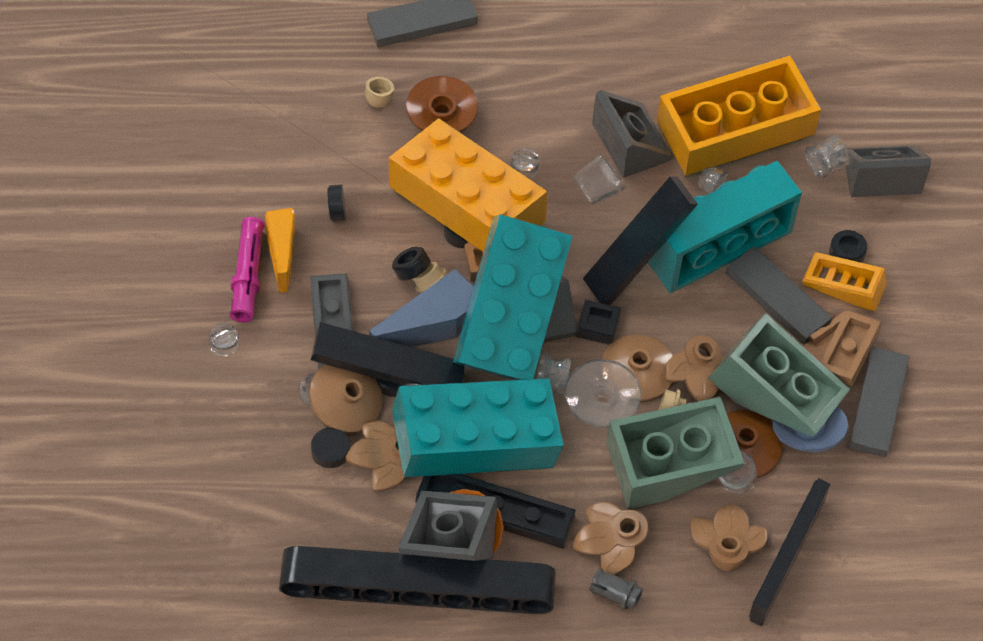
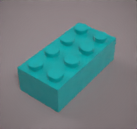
M778 161L767 166H757L748 175L736 181L729 180L723 183L716 191L706 196L699 195L694 197L698 205L649 260L648 264L671 294L731 264L753 246L759 250L792 233L802 192Z
M501 214L493 217L453 363L511 380H530L534 378L572 241V235Z
M550 379L399 386L392 407L403 477L554 468L564 446Z

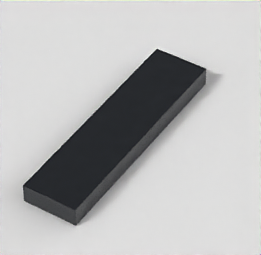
M669 176L583 277V280L600 303L611 305L698 205L678 177Z
M322 322L319 323L310 359L403 386L462 383L465 366L453 363V359Z
M462 474L423 476L416 494L415 503H417L421 491L450 493L461 489L479 491L485 496L496 497L497 508L501 514L504 531L564 549L576 509Z
M819 478L814 481L753 601L749 621L763 626L825 503L830 483Z

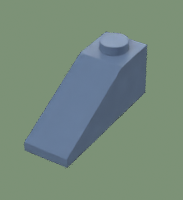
M454 269L371 329L369 336L409 347L456 338L461 334L474 287Z

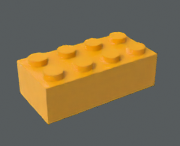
M791 55L661 95L656 121L683 173L687 176L815 135L821 109Z
M439 118L388 157L390 188L482 252H484L493 217L501 214L538 226L546 221L547 191Z

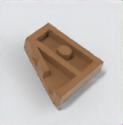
M845 310L832 319L830 325L821 327L811 334L810 341L803 345V347L846 386L853 387L881 331V321Z

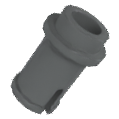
M601 568L597 570L592 580L595 584H591L589 589L592 593L599 594L621 604L620 608L626 610L627 607L634 610L643 592V588L637 586L636 580L628 582Z

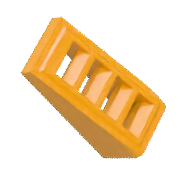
M293 208L267 211L265 214V233L280 293L288 292V286L290 285L295 236V213Z
M818 252L814 253L802 280L804 286L871 311H876L887 285L885 268ZM823 268H829L825 279L819 278ZM838 272L843 274L840 281L836 282L835 279ZM852 278L857 279L855 286L850 285Z

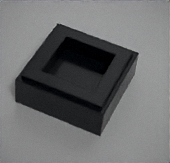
M585 300L576 337L609 345L612 344L621 308Z

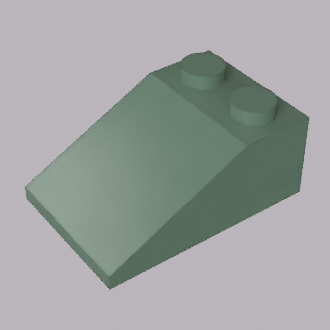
M766 313L742 335L708 377L736 404L811 437L817 434L850 390Z
M721 397L610 420L606 444L627 509L669 500L744 466V461Z

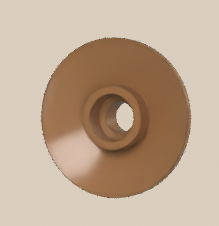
M645 335L624 336L614 341L605 350L601 360V375L606 386L617 396L633 402L652 401L661 397L665 389L669 390L673 382L666 380V365L672 357V353L663 343L655 338ZM633 360H643L646 363L639 365Z
M325 364L315 373L310 383L309 400L311 407L318 419L329 428L341 430L344 433L361 432L362 425L375 422L381 412L383 404L382 391L374 377ZM345 388H351L356 397L349 396Z

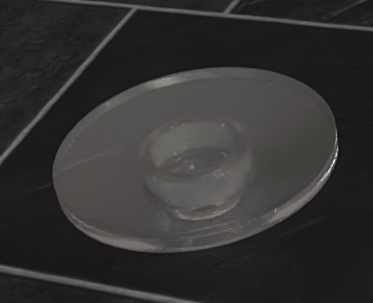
M597 359L581 364L571 373L566 383L565 399L570 411L583 423L598 428H609L610 420L635 415L641 402V387L634 373L626 366L612 360ZM605 397L608 399V402H599L596 398Z

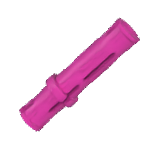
M246 217L241 221L236 275L232 277L230 284L233 291L230 318L241 323L250 322L254 318L255 296L260 291L261 282L258 279L265 223L258 217Z

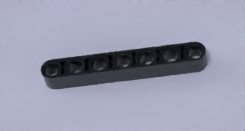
M292 546L283 551L279 590L285 595L298 598L546 614L554 609L556 571L547 564L489 559L472 561L391 552Z

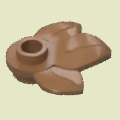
M705 335L694 336L686 343L684 351L672 355L666 365V380L669 382L685 381L687 389L695 402L711 399L720 389L708 379L724 359L721 356V350L717 342ZM698 348L704 349L709 356H702Z
M381 421L362 425V433L365 439H361L353 444L346 455V461L352 465L373 470L372 489L374 492L385 491L398 486L404 481L405 477H403L400 454L397 449L398 442L395 428L391 424Z
M599 502L587 507L586 515L591 523L585 525L578 532L573 548L575 551L583 554L601 555V568L612 575H617L629 568L634 562L636 547L643 544L648 537V521L642 513L636 510L622 511L618 506L610 502ZM634 523L635 529L632 532L624 533L622 531L625 524Z
M733 504L721 507L715 513L714 520L693 517L690 522V532L695 544L709 550V556L713 564L724 571L738 569L746 561L749 554L761 551L767 544V529L759 526H749L748 516L745 511Z

